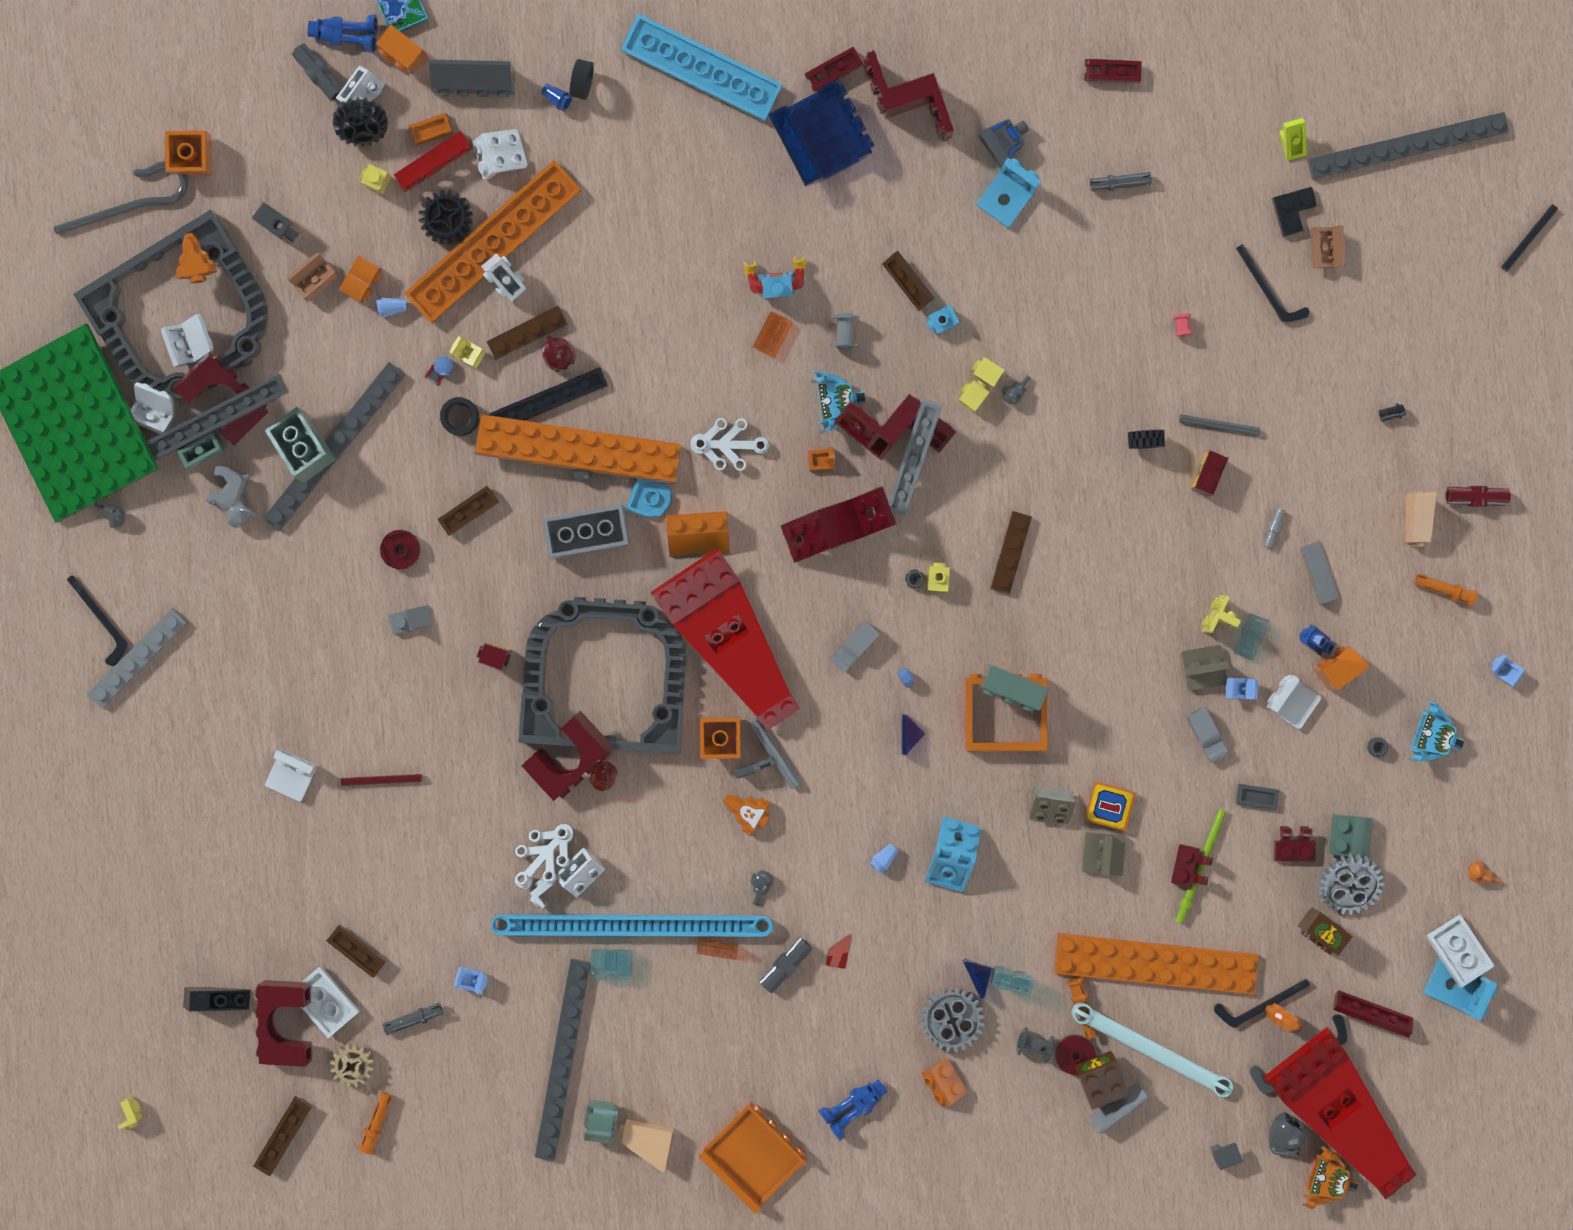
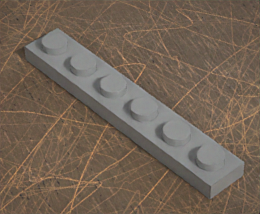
M923 399L889 500V505L894 513L902 516L907 515L943 407L941 404L927 399Z
M171 609L87 695L100 708H104L188 622L175 609Z

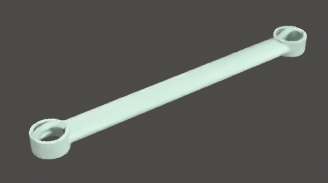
M1077 1003L1072 1008V1017L1078 1023L1086 1024L1211 1089L1220 1097H1227L1232 1093L1233 1084L1227 1077L1219 1076L1092 1010L1086 1003ZM1085 1006L1089 1011V1015L1078 1008ZM1075 1013H1077V1014H1079V1015L1085 1017L1086 1019H1085V1020H1079V1019H1077ZM1225 1079L1228 1087L1220 1084L1218 1081ZM1216 1086L1219 1087V1088H1221V1089H1223V1090H1225V1092H1224V1093H1219V1092H1217V1091H1216Z

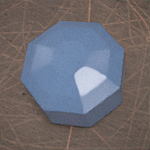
M447 356L439 357L434 362L435 372L440 376H449L454 371L453 361Z
M903 668L897 673L906 688L915 684L914 677L908 669Z

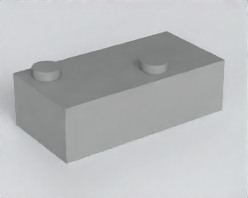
M622 504L542 518L548 555L552 560L631 546L626 510Z

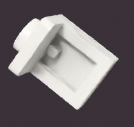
M542 877L535 883L536 888L531 891L532 897L530 899L536 907L540 906L543 909L547 905L541 894L555 882L547 883Z

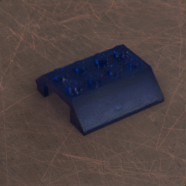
M831 81L823 85L822 90L788 108L785 105L768 114L805 187L822 182L859 163L872 153L871 149L875 146L869 133L863 135V132L867 129L860 116H853L857 113V110L851 98L844 99L848 93L842 81L838 83Z

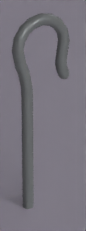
M165 161L158 162L145 169H135L133 174L136 177L150 176L165 169ZM177 174L180 179V186L172 196L134 200L54 226V231L56 234L143 206L174 204L186 194L188 187L187 175Z

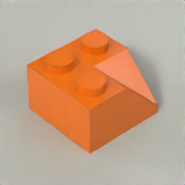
M392 25L387 28L376 43L380 49L378 52L382 55L381 57L390 64L394 62V65L403 72L407 70L412 73L429 60L423 49Z
M205 130L165 131V172L190 176L212 175L211 135Z
M1341 646L1333 652L1334 656L1330 659L1324 658L1321 660L1314 671L1328 690L1338 691L1370 666L1352 647L1344 648Z
M700 717V759L741 758V717Z

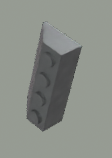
M429 60L431 89L438 96H449V93H457V96L467 97L469 94H477L479 97H489V94H497L498 97H509V94L515 95V69L511 61Z

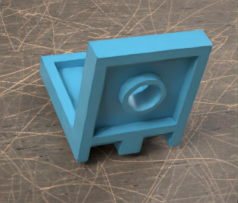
M1010 158L1006 159L1000 172L975 205L1007 229L1041 182L1035 172L1031 170L1026 171L1022 168V163L1015 158L1012 160ZM1006 195L1009 198V204L1001 205L998 202V197Z
M943 816L935 853L925 875L924 882L963 893L975 865L982 827ZM954 837H959L963 841H957Z
M1439 957L1423 993L1481 1021L1482 1017H1485L1488 1012L1490 999H1493L1496 995L1497 983L1480 975L1462 988H1459L1455 982L1453 988L1447 989L1446 981L1453 977Z

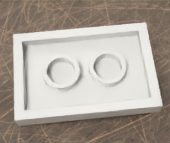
M1461 914L1426 935V938L1459 988L1464 987L1494 967V964Z
M319 966L302 981L311 982V1003L302 1009L327 1038L331 1037L360 1011L322 966Z

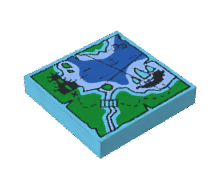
M376 0L387 26L392 25L400 32L429 20L420 0Z

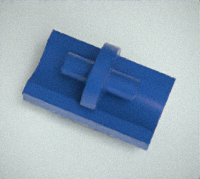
M1310 624L1309 628H1305L1300 633V641L1320 656L1322 652L1330 655L1335 647V644L1329 641L1330 637L1316 626Z

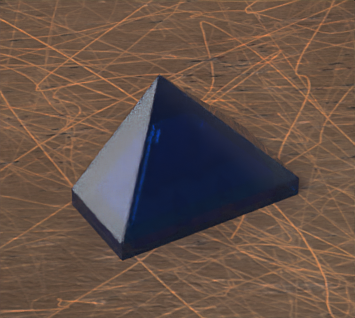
M902 714L901 754L907 755L925 733L906 714Z
M966 958L962 961L981 999L985 998L992 967Z

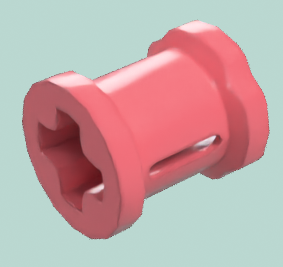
M1191 313L1173 316V319L1176 320L1177 328L1175 336L1193 334L1190 326Z

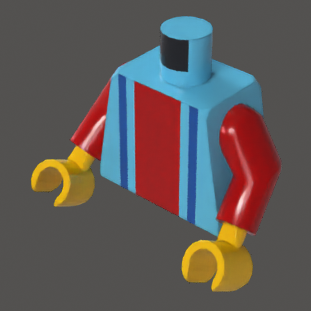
M796 256L793 257L795 271L759 275L756 274L755 261H753L752 266L744 262V273L748 275L747 278L751 291L763 298L794 295L798 289L804 286L805 256H802L803 259L799 261L796 260Z

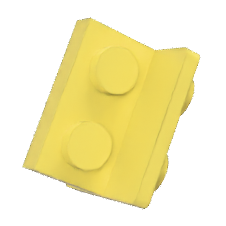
M1219 595L1218 598H1214L1210 606L1212 608L1210 615H1206L1202 621V632L1212 633L1218 622L1230 628H1238L1241 620L1236 618L1237 614L1224 610L1230 599L1229 596Z

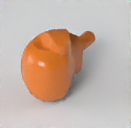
M1476 861L1468 868L1469 878L1475 883L1488 884L1490 881L1498 884L1501 883V879L1491 876V871L1484 868L1482 861Z

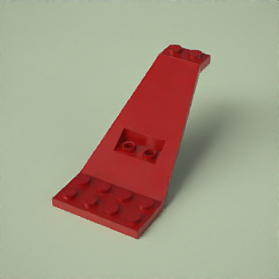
M718 547L650 592L672 625L758 717L767 731L800 710L799 705L790 694L740 580Z
M1328 1027L1324 1028L1264 1076L1280 1100L1373 1184L1385 1200L1417 1175L1399 1147L1348 1054Z

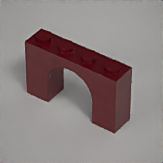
M209 352L173 386L174 390L189 404L206 387L213 384L227 385L237 395L251 387L245 382L241 384L236 379L238 375L231 368L228 370L221 365L223 361L216 354L212 356ZM268 404L219 428V432L235 446L268 413L266 407Z
M579 711L561 728L579 751L580 762L577 768L565 769L560 767L542 748L521 765L553 801L558 797L563 799L571 792L569 787L572 784L576 787L584 780L582 775L585 772L589 775L597 768L595 763L598 760L602 763L611 755L608 751L613 745L582 711Z
M264 980L257 985L255 990L258 1005L255 1012L256 1018H258L256 1029L258 1047L256 1055L259 1057V1064L305 1067L312 1062V1041L288 1040L282 1037L274 1026L273 1017L278 1007L304 1008L311 1003V982Z

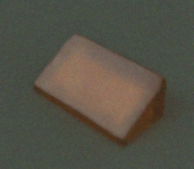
M771 311L753 347L775 358L792 322L786 317Z
M699 939L697 953L736 960L738 945Z

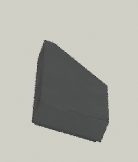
M769 757L734 771L736 778H741L772 766L775 762L773 757Z

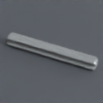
M758 718L749 723L750 727L769 756L773 757L775 765L790 788L794 789L799 786L801 781L769 732Z

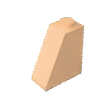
M1412 493L1405 495L1406 543H1412V547H1423L1424 543L1431 542L1436 493Z
M626 1119L625 1125L621 1124L619 1136L622 1137L621 1143L661 1172H665L673 1128Z

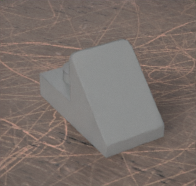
M428 605L388 615L393 634L433 625Z

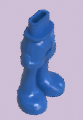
M375 14L368 15L365 22L343 21V18L338 16L322 20L317 19V21L308 22L307 34L308 37H316L318 41L322 40L331 45L340 46L342 43H353L364 46L367 52H375L377 46V37L375 35L346 34L345 31L378 34V19Z
M878 1079L872 1084L869 1082L868 1085L854 1088L849 1092L850 1096L837 1106L832 1108L822 1107L818 1111L825 1122L830 1124L839 1114L854 1105L850 1112L829 1125L835 1136L841 1141L845 1138L844 1129L860 1115L864 1114L866 1116L872 1112L874 1106L879 1100H882L881 1097L888 1091Z

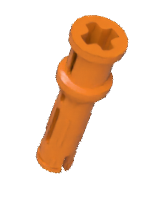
M1421 573L1417 574L1414 583L1415 586L1450 597L1453 602L1460 601L1471 608L1475 604L1478 595L1477 590L1471 591L1462 588L1460 584L1451 585Z
M1080 976L1067 980L1066 984L1070 987L1072 993V1002L1075 1004L1086 1003L1089 1006V994L1086 993L1083 985L1084 978ZM1085 1006L1078 1008L1089 1015V1011ZM1079 1015L1080 1020L1086 1019L1085 1017ZM1082 1024L1086 1039L1098 1036L1096 1029Z
M387 1092L380 1093L369 1126L364 1129L363 1133L365 1135L361 1145H358L357 1148L361 1152L371 1155L375 1154V1145L377 1140L381 1138V1126L393 1098V1095Z

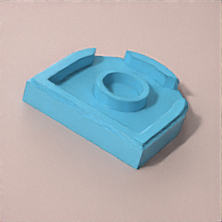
M637 479L626 510L649 518L663 515L669 509L672 501L668 485L663 482Z

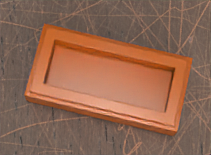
M447 113L409 125L416 146L454 133Z

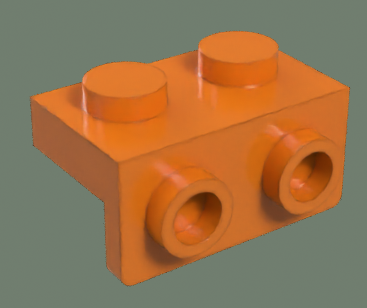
M943 1058L932 1068L921 1072L925 1084L930 1087L935 1101L941 1107L952 1105L968 1093L948 1058Z

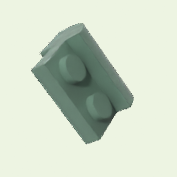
M213 431L178 449L177 453L185 469L191 470L225 451V448L216 431Z
M1333 814L1329 854L1349 856L1351 853L1353 858L1357 854H1360L1361 858L1365 856L1369 858L1373 818Z

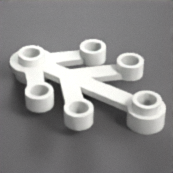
M718 418L715 421V425L706 434L695 435L690 443L695 453L705 454L719 471L725 469L726 462L724 459L718 458L710 448L720 449L738 471H743L746 468V462L740 459L731 449H754L756 453L763 454L769 448L768 441L762 437L756 438L754 441H731L740 431H744L747 428V422L742 418L736 420L735 426L720 440H711L720 430H724L727 427L726 420ZM718 421H724L725 426L719 428L717 426ZM743 421L745 423L744 428H738L737 423ZM699 440L704 441V446L701 448L697 446V441ZM758 442L765 444L763 449L757 448ZM718 461H723L724 466L722 468L716 466ZM738 461L744 463L743 468L739 469L736 467Z
M561 824L554 831L539 832L538 830H532L529 833V839L533 843H539L541 840H552L549 845L528 848L524 845H519L516 848V855L522 859L527 856L539 855L525 872H520L516 875L515 883L521 889L531 887L533 883L532 876L545 861L546 871L543 873V879L547 883L555 882L557 876L554 871V851L558 846L560 848V855L557 857L556 863L561 868L569 866L568 843L573 838V830L569 825ZM565 831V835L560 837V833ZM538 834V838L533 840V836ZM525 849L524 854L520 855V850ZM566 858V862L561 864V860ZM552 873V878L547 880L548 874ZM525 876L524 882H520V878Z

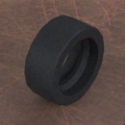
M581 59L576 60L570 81V97L583 100L588 98L594 73L593 62Z
M454 397L442 406L440 421L449 433L456 436H465L477 428L479 411L470 400L463 397ZM464 405L470 410L471 421L466 427L455 428L449 423L448 413L453 406Z

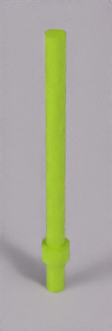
M1218 810L1201 855L1209 857L1226 811ZM1198 863L1195 874L1202 876L1206 865ZM1193 882L1192 888L1188 887L1185 897L1181 899L1179 904L1181 907L1175 921L1183 924L1188 909L1192 907V899L1198 886L1197 883Z

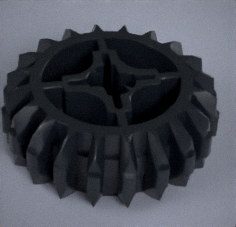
M358 96L356 100H352L349 97L348 103L342 101L341 106H337L336 112L333 114V127L336 135H339L341 141L345 140L347 145L353 143L354 147L357 144L364 147L365 144L372 146L373 142L378 143L379 138H384L388 129V118L385 109H382L381 104H376L374 99L368 101L367 97L364 100H360Z
M440 190V196L433 192L434 199L431 200L427 196L428 205L425 203L421 204L425 211H419V214L424 216L418 219L420 223H425L421 226L422 231L427 230L425 235L427 237L432 236L433 242H436L439 238V243L442 245L445 239L449 245L452 244L451 238L459 242L457 236L461 235L465 238L466 235L463 231L470 232L471 230L466 224H473V220L467 218L473 216L472 211H467L471 208V205L465 204L467 201L465 197L459 199L460 194L458 192L454 196L452 190H448L447 195H445L444 190ZM443 202L455 203L459 208L446 209ZM437 206L438 214L430 221L431 213ZM443 211L448 214L449 224L443 219ZM459 214H462L461 222L455 229L454 220L459 217ZM445 225L449 232H438L433 227Z

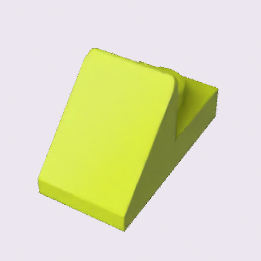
M1300 118L1283 123L1284 130L1279 131L1287 161L1307 156L1305 120Z

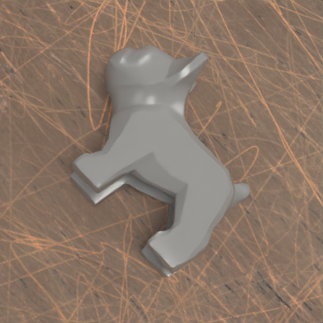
M216 466L214 475L224 478L227 484L220 493L208 492L205 502L212 505L218 504L226 513L228 524L231 527L239 528V526L245 524L248 518L257 514L249 510L243 503L246 480L250 476L235 472L229 467Z

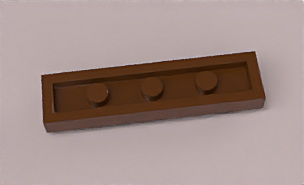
M556 306L486 342L495 360H498L568 324L559 306Z
M1012 511L991 583V589L1010 594L1032 516Z
M297 1096L293 1098L253 1167L268 1176L273 1174L313 1107L312 1105Z

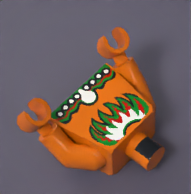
M1324 1146L1321 1147L1324 1150L1323 1153L1316 1155L1305 1189L1310 1195L1304 1194V1198H1307L1308 1201L1303 1206L1309 1209H1314L1317 1205L1334 1202L1336 1199H1342L1345 1190L1355 1193L1358 1187L1357 1181L1349 1179L1350 1171L1347 1169L1345 1161L1338 1153L1330 1151Z

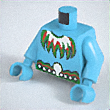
M820 370L812 371L811 373L817 375V379L811 380V382L818 383L823 420L818 422L817 425L822 424L824 426V430L819 431L823 434L829 430L840 428L834 422L849 401L854 404L865 403L864 391L852 393L851 384H848L846 379L835 374L823 373Z
M1430 700L1428 701L1430 708H1424V711L1427 713H1422L1410 751L1414 752L1413 758H1409L1411 761L1428 762L1440 759L1443 754H1449L1450 748L1460 751L1464 744V739L1455 737L1457 728L1453 726L1451 718L1440 708L1439 704Z

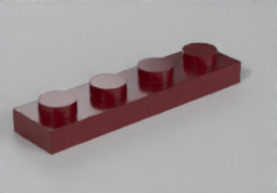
M1340 990L1336 992L1333 1010L1407 1038L1412 1035L1413 1017Z

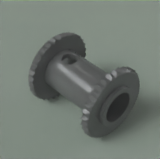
M1025 1027L1017 1042V1054L1021 1055L1022 1050L1044 1056L1043 1062L1047 1063L1053 1053L1055 1038L1050 1036L1047 1041L1028 1035V1028Z

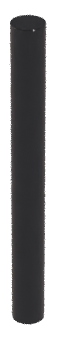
M1552 204L1504 262L1501 266L1504 271L1508 272L1558 210L1555 205Z

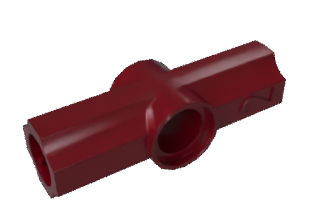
M1488 486L1447 487L1445 500L1447 504L1468 505L1469 507H1487V505L1509 506L1511 493L1509 488H1488Z

